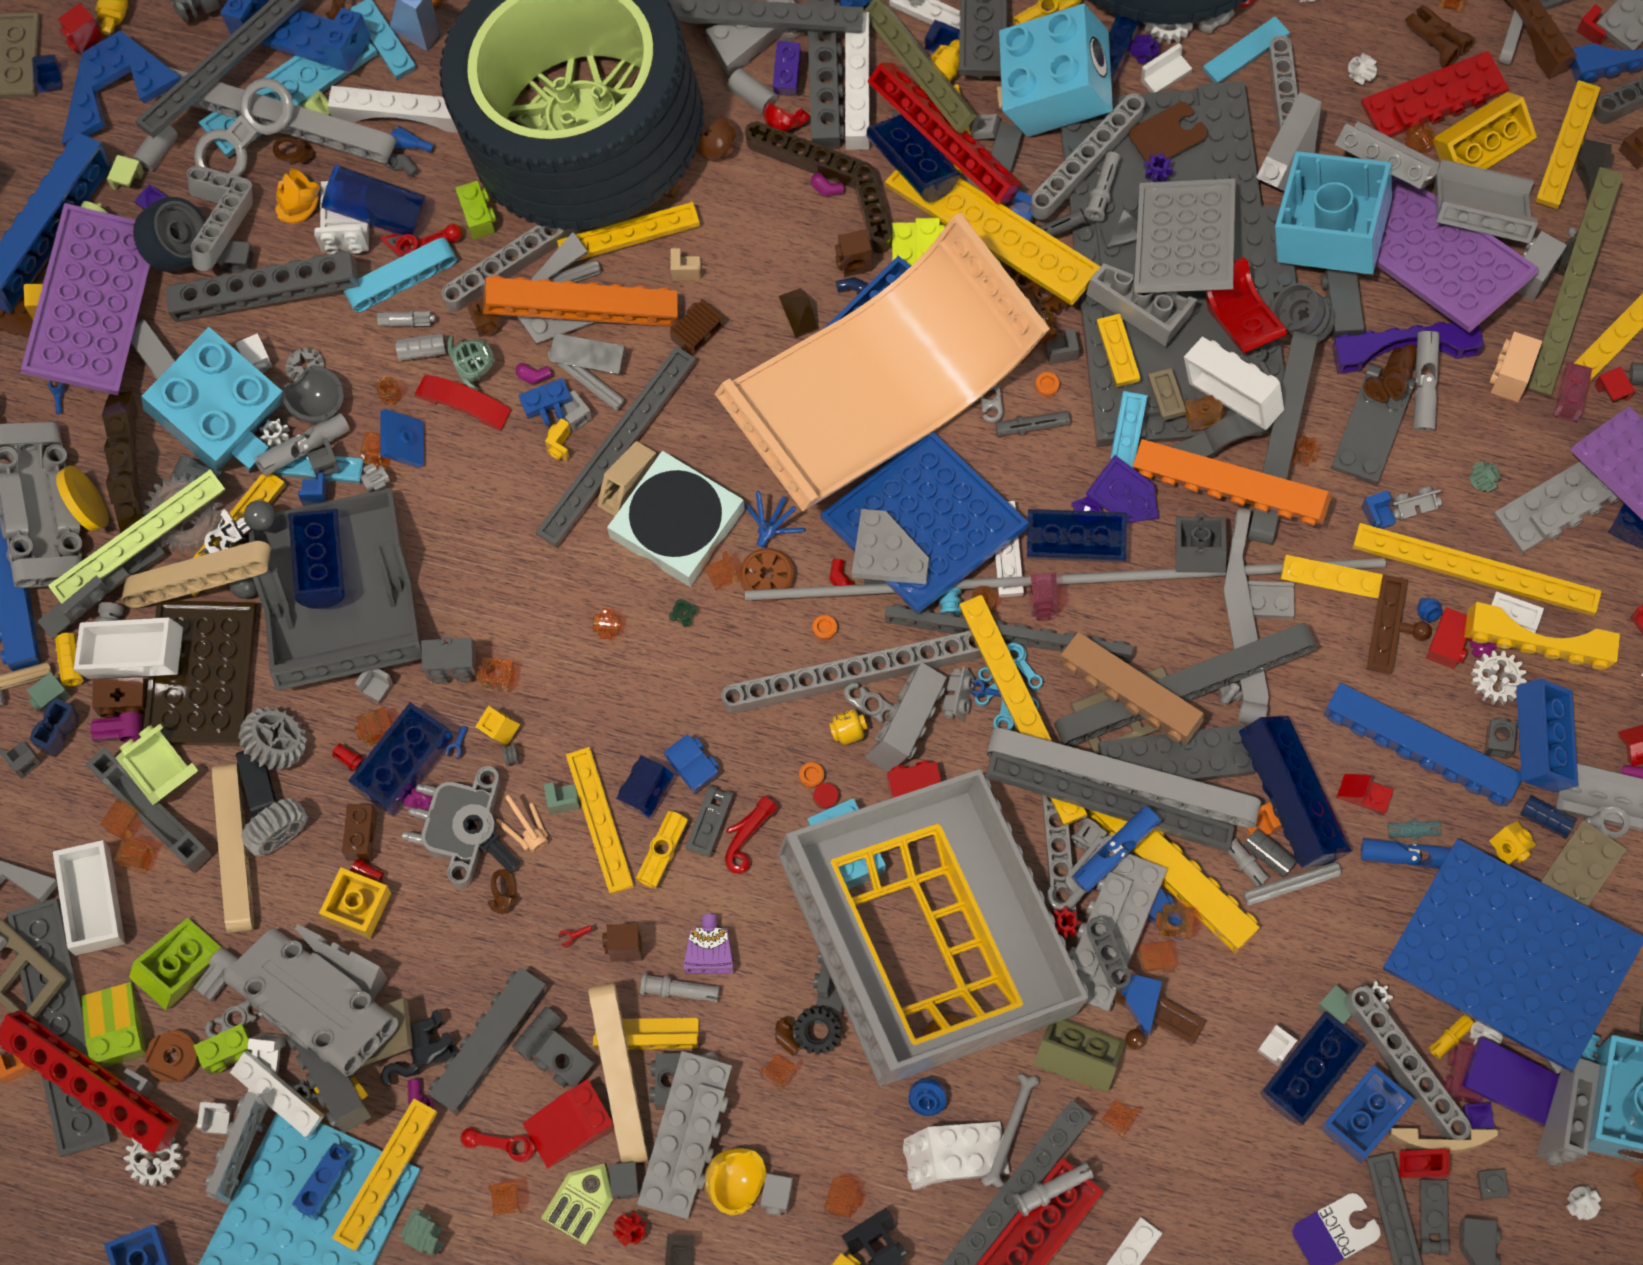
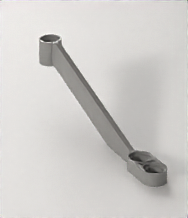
M1238 507L1223 589L1234 649L1258 640L1242 557L1251 509ZM1262 671L1240 680L1243 697L1238 719L1240 723L1264 727L1269 695L1265 674Z

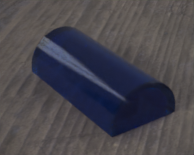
M902 114L867 127L866 136L868 140L925 202H934L941 199L958 182L961 174Z
M335 164L323 196L321 208L401 236L405 234L413 235L426 195Z
M338 509L288 513L296 602L301 606L312 609H323L337 605L345 597Z
M1028 509L1027 521L1029 526L1027 528L1026 558L1126 562V512Z
M1324 1011L1261 1090V1096L1284 1118L1302 1126L1366 1044L1329 1013Z

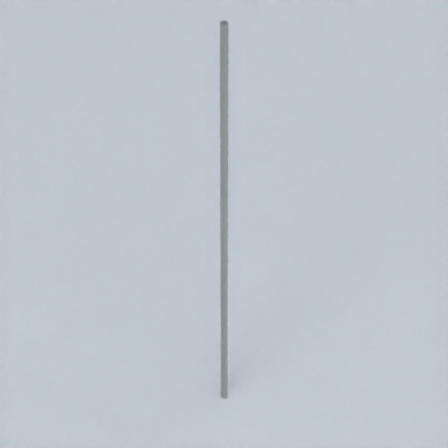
M1385 558L1319 561L1354 569L1386 567ZM1283 563L1244 565L1246 575L1281 573ZM1176 569L962 579L953 587L959 589L1215 577L1226 576V572H1176ZM886 583L746 590L745 600L895 592Z

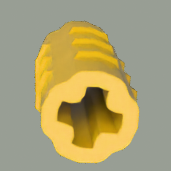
M62 633L55 638V651L57 652V663L59 666L58 673L60 674L61 685L65 687L78 686L84 682L83 675L74 670L78 640L75 633Z

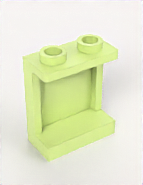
M161 724L155 728L149 725L139 733L140 739L136 742L132 739L127 741L120 747L122 752L115 757L152 805L198 771L193 763L187 766L160 732L164 728Z

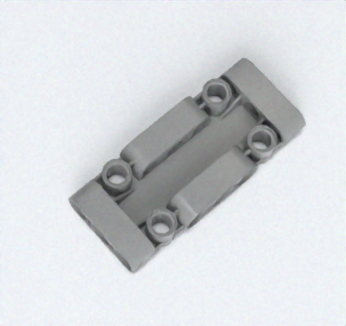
M55 422L0 424V526L2 537L7 540L8 549L6 556L11 564L14 586L17 588L47 587L83 561L80 550L82 546V540L79 536L80 523L68 510L56 483L57 473L66 467L67 452L63 448L59 424ZM50 457L56 458L58 461H52ZM1 460H7L9 464H5ZM64 545H70L74 549H67ZM15 548H21L25 552H18Z
M276 928L268 930L224 975V982L246 998L252 1007L259 1010L269 1022L306 1050L311 1048L322 1061L329 1062L346 1076L353 1074L398 1027V1019L375 1003L370 995L362 991L354 981L316 953H308L300 942L289 939Z

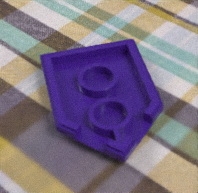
M1116 455L1110 459L1085 494L1123 523L1159 518L1154 484Z

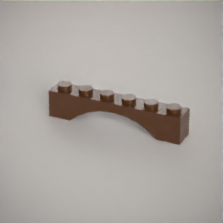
M1507 0L1523 21L1534 48L1536 61L1549 79L1567 72L1577 54L1540 0Z

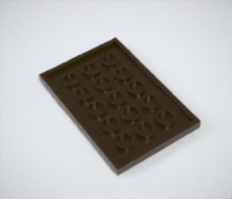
M165 600L157 603L155 618L172 619L183 627L178 675L149 676L143 730L149 725L155 728L161 724L164 728L160 732L170 745L240 746L241 740L238 738L240 726L245 721L247 713L257 608L255 602Z

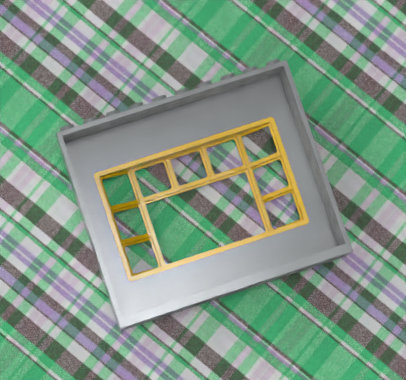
M981 769L785 834L777 851V856L879 1087L1075 1016L1088 1000L1087 987L1084 982L1080 981L1077 975L1076 964L1072 958H1069L1065 940L1058 934L1055 928L1054 917L1047 911L1044 905V896L1041 890L1036 888L1032 870L1029 866H1026L1022 858V849L1019 844L1015 843L1012 837L1011 826L1008 821L1004 820L1001 813V805L998 799L994 798L991 792L990 781L983 775ZM933 835L941 867L916 875L908 843ZM899 846L907 879L882 887L873 856L874 854ZM865 858L873 890L851 897L840 873L839 866ZM944 875L957 903L932 911L920 883ZM911 887L957 988L901 1008L856 905ZM961 911L974 939L950 948L943 937L936 919ZM978 948L991 976L965 984L953 956ZM990 985H996L1010 1005L985 1013L970 993ZM962 997L976 1017L951 1026L935 1005ZM926 1009L941 1030L920 1038H914L905 1016Z

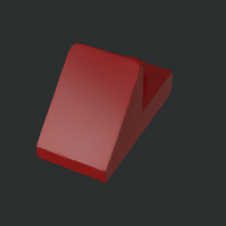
M1344 774L1336 798L1385 815L1394 789L1371 782V775Z
M1450 1149L1399 1151L1400 1178L1443 1180L1450 1174Z

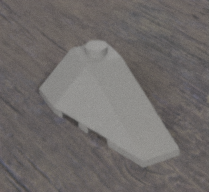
M1299 92L1256 177L1257 179L1285 191L1295 151L1315 153L1321 101Z
M299 924L296 925L295 930L317 955L354 981L362 991L370 995L373 1001L376 999L388 979L378 965L352 951L349 954V952L334 942L329 945L327 944L328 941L322 936Z

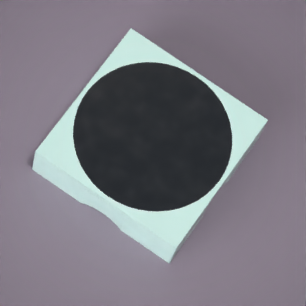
M662 451L607 529L612 540L635 554L653 561L661 570L691 587L709 562L717 545L726 538L745 511L744 500Z

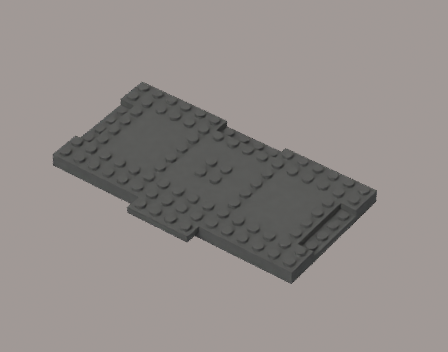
M1244 81L1197 85L1195 90L1138 94L1142 96L1145 102L1143 116L1138 124L1179 102H1186L1195 111V115L1189 118H1182L1179 121L1180 127L1190 130L1201 121L1206 127L1207 136L1205 140L1171 158L1170 167L1173 168L1172 175H1167L1166 182L1235 178L1234 261L1242 257L1248 260L1253 284L1261 299L1272 311L1274 296H1277L1287 286L1296 284L1294 264L1277 262L1275 225L1281 205L1261 206ZM1127 95L1112 96L1113 109ZM1135 107L1129 108L1131 110H1137V108ZM1111 112L1060 127L1063 162ZM1114 123L1116 126H1122L1120 123ZM1128 133L1111 151L1119 154L1121 159L1109 191L1111 199L1106 204L1104 220L1092 221L1086 218V223L1071 228L1073 249L1099 266L1105 263L1133 274L1135 278L1136 242L1107 250L1100 232V226L1123 210L1138 213L1140 183L1153 182L1150 177L1145 178L1147 171L1143 168L1145 161L1130 141ZM1099 139L1101 142H1107L1105 139ZM1083 155L1085 158H1092L1090 155ZM1105 158L1068 196L1069 214L1079 208L1084 212L1085 208L1088 207L1090 192L1096 188ZM1068 171V173H1070V174H1076V173H1077V172H1075V171ZM1087 289L1079 297L1096 447H1108L1113 444L1122 391L1147 395L1138 444L1141 443L1142 439L1154 443L1184 441L1205 432L1214 423L1237 414L1189 384L1184 356L1201 337L1217 342L1221 348L1229 353H1236L1240 358L1247 356V352L1242 353L1208 312L1205 290L1177 291V295L1185 298L1190 296L1197 299L1192 315L1166 347L1122 319L1140 375V382L1120 387L1115 385L1096 324L1097 319L1116 314L1086 295ZM1280 338L1262 346L1267 351L1266 359L1263 362L1270 374L1279 380L1281 386L1284 376V365ZM1172 368L1186 414L1162 421L1147 377L1150 373Z

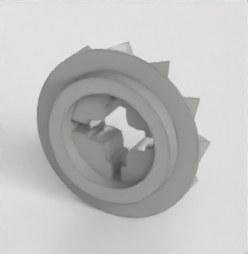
M299 347L297 351L290 352L289 358L285 360L288 376L293 381L300 378L304 371L302 366H299L301 365L302 358L306 362H310L307 364V368L311 365L324 367L323 358L318 351L310 347L303 349Z

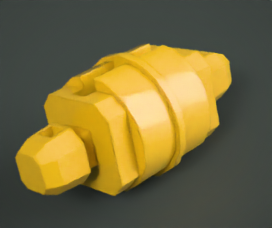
M96 0V19L101 21L100 31L102 34L111 35L115 25H119L125 18L126 10H128V0Z
M957 39L953 40L949 46L941 45L930 56L949 82L956 77L959 71V40Z

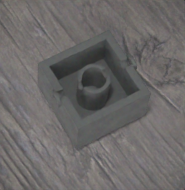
M1203 513L1197 514L1196 517L1176 516V572H1226V517H1206Z
M444 636L442 639L421 640L422 670L429 681H432L434 684L447 683V680L457 679V682H471L472 678H478L477 647L471 637L451 639L448 636ZM448 639L449 643L446 644L444 640Z

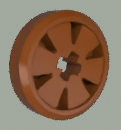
M762 548L753 551L744 559L740 567L742 588L744 591L791 588L794 581V570L790 559L781 551L772 548ZM762 572H772L771 579H768L767 577L762 579ZM764 599V600H757V601H761V602H773V601H776V600H779V599Z

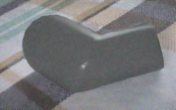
M404 154L390 155L388 162L384 163L391 170H404L410 178L415 177L419 173V169Z

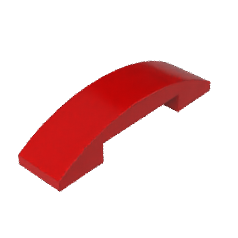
M424 375L414 394L415 397L437 405V403L478 418L479 423L499 431L502 430L511 413L509 407L475 389L432 375Z

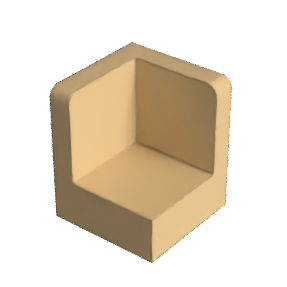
M671 248L672 280H701L700 257H681L680 248Z

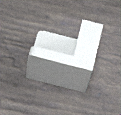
M1275 1025L1257 1052L1279 1067L1297 1040Z
M200 1102L197 1129L204 1134L226 1135L228 1126L231 1123L232 1109L227 1104Z

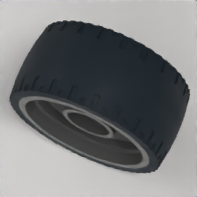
M167 197L158 200L145 208L135 220L133 237L136 248L141 257L157 270L162 272L183 270L193 265L191 244L205 224V217L196 206L186 199Z

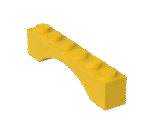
M1476 602L1468 608L1464 636L1472 638L1476 643L1490 642L1503 649L1517 648L1525 654L1540 653L1544 654V657L1548 659L1562 658L1567 659L1571 664H1589L1597 670H1606L1617 663L1620 640L1619 633L1601 629H1594L1587 634L1573 638L1545 637L1520 626L1501 607Z

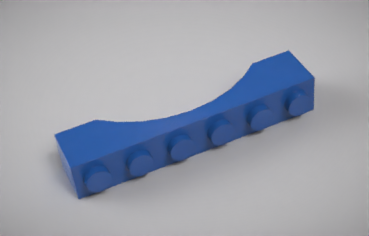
M1595 43L1573 48L1577 57L1570 66L1576 84L1578 80L1592 83L1600 78H1613L1621 73H1634L1643 68V49L1616 50Z

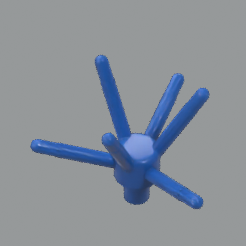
M760 491L756 492L759 516L749 504L745 505L759 525L757 532L760 535L756 545L762 548L766 547L768 539L773 538L774 534L805 532V528H777L796 510L795 506L791 507L775 522L786 501L785 496H782L770 521L764 519Z

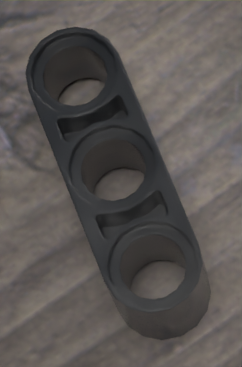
M244 751L236 753V758L249 808L254 818L265 807L277 803L267 765L259 767L258 761L251 762V755H244Z

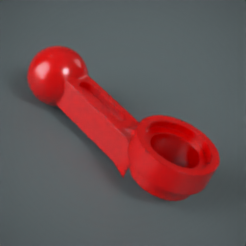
M452 223L447 225L444 230L419 240L411 234H405L396 240L395 249L398 255L402 257L439 238H446L448 242H457L462 238L463 231L459 225ZM414 245L410 251H403L405 246Z
M469 1127L463 1130L460 1136L461 1143L466 1148H475L479 1145L508 1152L511 1159L517 1162L528 1161L535 1151L533 1141L524 1135H518L513 1138H499L480 1134L476 1128ZM523 1141L525 1150L522 1154L516 1155L514 1152L515 1145Z

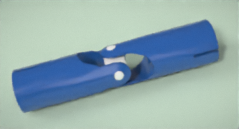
M1144 805L1112 839L1101 847L1072 876L1074 882L1088 893L1128 852L1161 822L1159 817L1149 807ZM1109 852L1113 854V856L1106 858Z
M1363 838L1360 859L1361 861L1387 864L1406 863L1410 866L1440 869L1452 848L1420 844L1405 845L1396 841ZM1420 850L1430 853L1426 860L1420 861Z

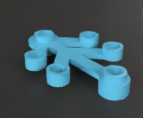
M1018 643L1007 644L1006 646L1010 653L1018 654V658L1013 659L1020 672L1027 678L1028 688L1032 691L1040 690L1043 682L1042 678L1035 674L1026 663L1025 648ZM988 667L981 668L978 672V679L984 684L990 683L993 679L991 674L987 679L981 677L983 672L990 674ZM1036 679L1039 681V685L1033 686L1030 681ZM995 683L988 687L998 690ZM984 695L987 699L985 702H979L975 697V704L979 707H985L993 695ZM1032 698L1034 704L1036 705V709H1037V711H1038V709H1039V702H1038L1037 699ZM1002 699L1000 714L995 717L993 728H999L998 725L1000 723H1006L1008 725L1006 729L1012 731L1014 722Z

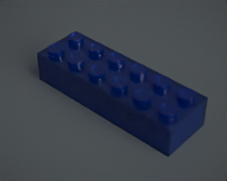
M1289 716L1260 717L1239 730L1242 745L1249 753L1252 766L1260 777L1263 790L1271 801L1273 812L1283 827L1284 836L1289 841L1294 851V858L1300 864V867L1324 866L1352 852Z

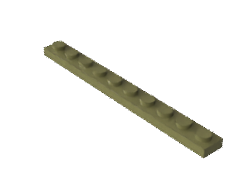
M1603 167L1598 169L1528 383V391L1547 397L1552 395L1621 183L1622 173Z

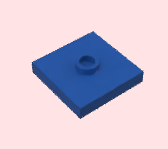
M388 409L380 411V456L416 468L424 466L423 421Z

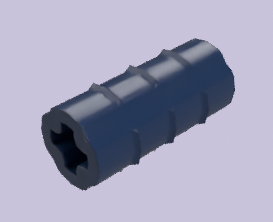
M1532 795L1529 796L1520 813L1521 816L1530 820V822H1534L1564 839L1568 837L1577 820L1566 814V812H1562Z

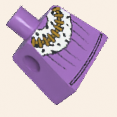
M702 915V928H691L684 960L685 974H734L727 928H717V915Z

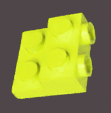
M916 218V223H892V261L899 255L912 266L930 248L943 231L944 225H940V219Z

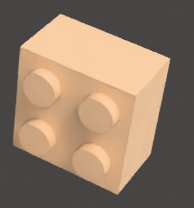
M1517 332L1513 333L1511 340H1505L1489 382L1493 384L1492 394L1519 402L1529 381L1542 344L1541 340Z

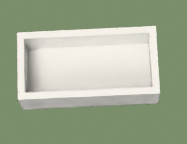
M1201 337L1184 356L1190 385L1261 428L1267 430L1284 411L1279 380L1272 375L1268 376L1261 372L1256 365L1244 362L1236 353H1229L1224 350L1217 342Z
M170 618L82 622L79 625L74 670L88 679L178 675L183 627Z
M102 840L53 851L67 949L76 956L124 945L125 938L109 846Z

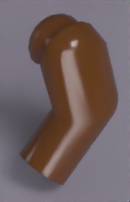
M782 1017L775 1026V1040L789 1054L795 1056L801 1048L791 1038L793 1022L788 1017Z

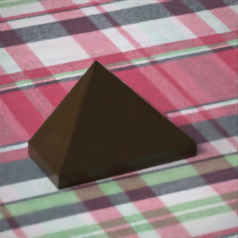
M801 288L779 295V300L795 338L818 330L809 298Z

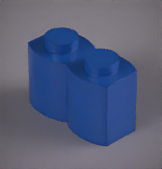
M687 734L666 749L664 756L690 790L696 794L719 777L717 771L719 765L712 756L707 758L702 752L704 747L697 737L692 739Z

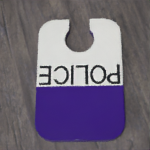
M1348 1194L1294 1225L1292 1229L1293 1237L1309 1265H1335L1379 1239L1380 1228L1375 1219L1368 1222L1362 1229H1355L1350 1225V1214L1367 1208L1359 1195Z

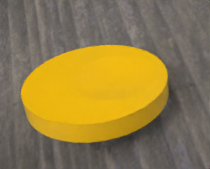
M67 466L60 470L56 475V483L59 493L71 514L82 526L92 532H98L105 528L109 523V515L104 500L95 485L81 470L74 466Z

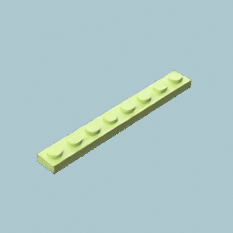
M211 470L207 471L48 585L62 604L96 575L100 579L106 577L225 491V488Z

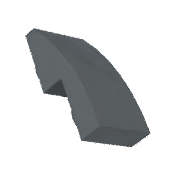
M1000 121L991 155L1010 172L1022 131L1016 126Z

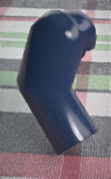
M856 277L835 281L837 292L853 289L857 290V295L868 285L867 282Z

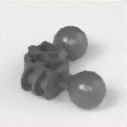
M264 500L252 501L246 506L244 517L237 521L232 518L227 509L221 510V516L217 525L204 539L206 548L198 554H210L231 548L232 542H241L247 537L244 533L251 529L255 531L268 529L275 519L273 507ZM215 537L222 538V541H220L221 546H214ZM253 577L229 583L230 591L238 598L247 599L257 593Z

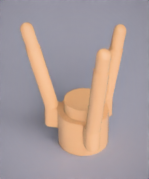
M506 795V800L526 829L522 834L524 839L499 818L496 819V823L519 842L525 851L528 849L532 853L538 851L548 843L546 838L548 834L543 828L534 804L530 803L529 807L537 828L529 825L510 795Z

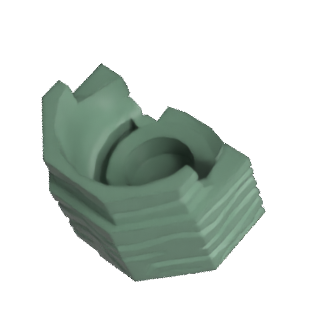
M414 1208L400 1233V1236L404 1238L402 1242L423 1254L428 1253L435 1257L444 1245L443 1242L438 1240V1235L442 1228L429 1221L431 1215L418 1208Z

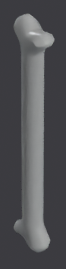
M1024 1074L1017 1076L1021 1083V1088L991 1170L981 1179L984 1186L994 1185L997 1188L1004 1186L1000 1174L1030 1091L1039 1085L1037 1076L1027 1077Z

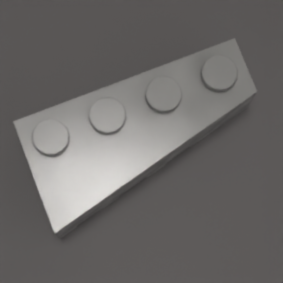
M767 0V2L795 3L794 0ZM717 24L706 29L707 45L729 80L737 69L744 68L759 52H764L768 49L767 46L774 40H779L792 28Z
M923 662L919 663L911 671L897 696L900 702L897 701L886 716L890 721H887L875 736L874 740L878 743L867 751L864 758L886 772L891 771L893 767L898 766L906 758L911 759L917 749L914 745L916 740H919L926 730L924 723L926 719L929 720L936 709L933 706L934 702L939 700L945 691L943 684L947 677Z

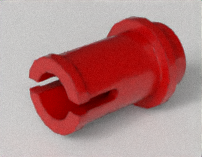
M341 743L337 744L332 751L334 753L331 756L348 766L349 771L358 772L364 765L365 760L360 753L355 754Z
M356 859L350 869L351 872L381 883L385 873L366 864L364 859L361 861Z

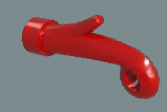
M764 795L750 814L737 824L726 829L727 833L738 831L725 854L727 869L734 874L744 873L750 866L749 857L738 851L769 816L772 817L779 808ZM734 859H742V864L739 866L734 865Z

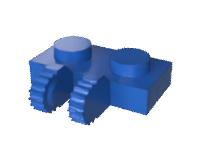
M563 378L518 395L527 419L541 414L545 426L550 425V418L546 411L555 409L556 417L559 420L561 418L564 420L560 406L572 402Z

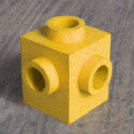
M1518 821L1507 825L1489 840L1496 849L1498 857L1508 865L1516 861L1519 864L1524 862L1532 855L1529 851L1536 846L1531 834L1522 828Z

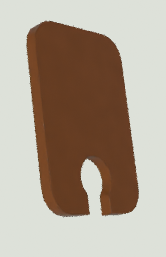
M1179 102L1131 128L1129 138L1144 161L1150 162L1151 154L1155 156L1163 153V156L1170 159L1202 142L1207 136V129L1202 121L1195 124L1190 130L1182 129L1179 121L1182 118H1189L1195 115V111L1188 103Z

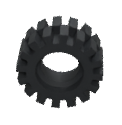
M815 1005L809 1009L806 1008L798 1016L794 1034L796 1036L795 1040L799 1042V1047L802 1050L806 1049L807 1053L811 1054L813 1052L815 1055H820L823 1052L824 1054L828 1053L830 1049L836 1046L841 1036L842 1025L841 1021L839 1022L838 1015L834 1014L832 1009H826L822 1005L816 1007ZM815 1020L824 1022L828 1028L826 1037L820 1040L812 1038L808 1033V1026L811 1022Z

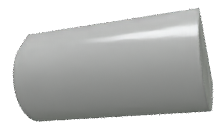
M741 68L737 69L728 80L727 89L762 115L768 102L773 104L778 99L776 93Z
M168 125L155 138L148 135L132 159L138 160L142 167L154 172L177 139L178 133Z

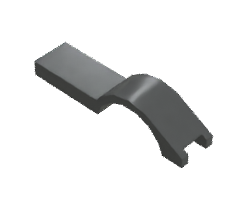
M1237 413L1214 423L1205 432L1172 446V448L1211 458L1216 456L1217 452L1224 446L1237 439L1252 435L1260 436L1271 431V429L1268 427L1265 430Z

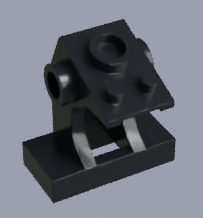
M886 1207L841 1235L851 1255L856 1254L862 1249L867 1252L871 1258L867 1262L868 1265H906L904 1257L907 1256V1253L900 1242L895 1244L888 1235V1232L895 1229L896 1225ZM882 1237L887 1246L875 1253L870 1244Z

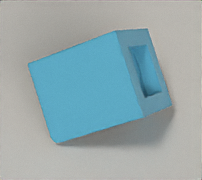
M249 432L234 448L232 455L245 465V470L250 473L257 465L254 458L267 451L269 447L253 433Z

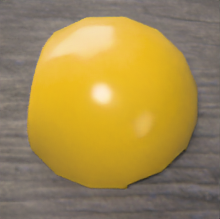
M742 1148L730 1149L716 1155L705 1172V1191L709 1201L719 1211L729 1215L741 1214L753 1207L751 1205L759 1196L766 1179V1168L763 1159L755 1151Z

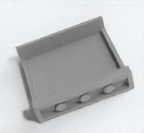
M1357 121L1355 127L1346 123L1335 143L1336 146L1361 159L1391 162L1392 175L1419 189L1432 184L1440 162L1360 121Z
M1441 159L1434 178L1436 222L1530 244L1538 224V219L1531 217L1529 194L1534 180Z

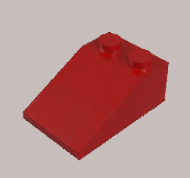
M588 1079L566 1091L522 1123L547 1169L615 1130L613 1122Z

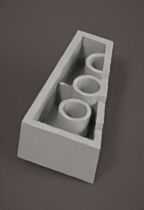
M1104 263L1090 279L1086 295L1113 313L1121 314L1122 319L1166 347L1192 315L1197 299L1190 296L1185 298L1177 295V291L1135 293V278L1133 274Z

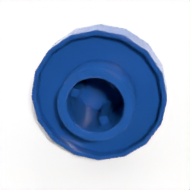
M924 1078L912 1084L909 1090L908 1102L916 1113L922 1116L937 1115L946 1105L947 1092L940 1082Z

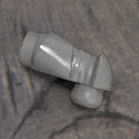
M1231 9L1230 12L1223 13L1219 17L1199 21L1196 23L1199 25L1198 29L1205 33H1212L1213 29L1228 23L1234 15V11Z

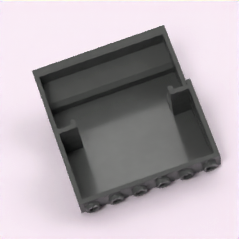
M392 488L275 513L273 524L268 529L263 531L249 530V542L262 541L271 547L267 572L253 576V580L265 612L269 668L276 691L422 659V632L397 504Z

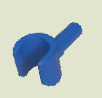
M49 381L48 387L54 396L56 414L60 415L62 414L61 396L65 394L66 389L61 382L57 388H54L52 381Z
M981 680L972 681L974 686L982 687L979 691L971 690L974 697L981 698L984 695L1001 697L998 690L985 687Z
M461 726L455 743L450 744L446 748L448 757L455 748L458 749L456 759H460L463 756L461 745L467 727Z

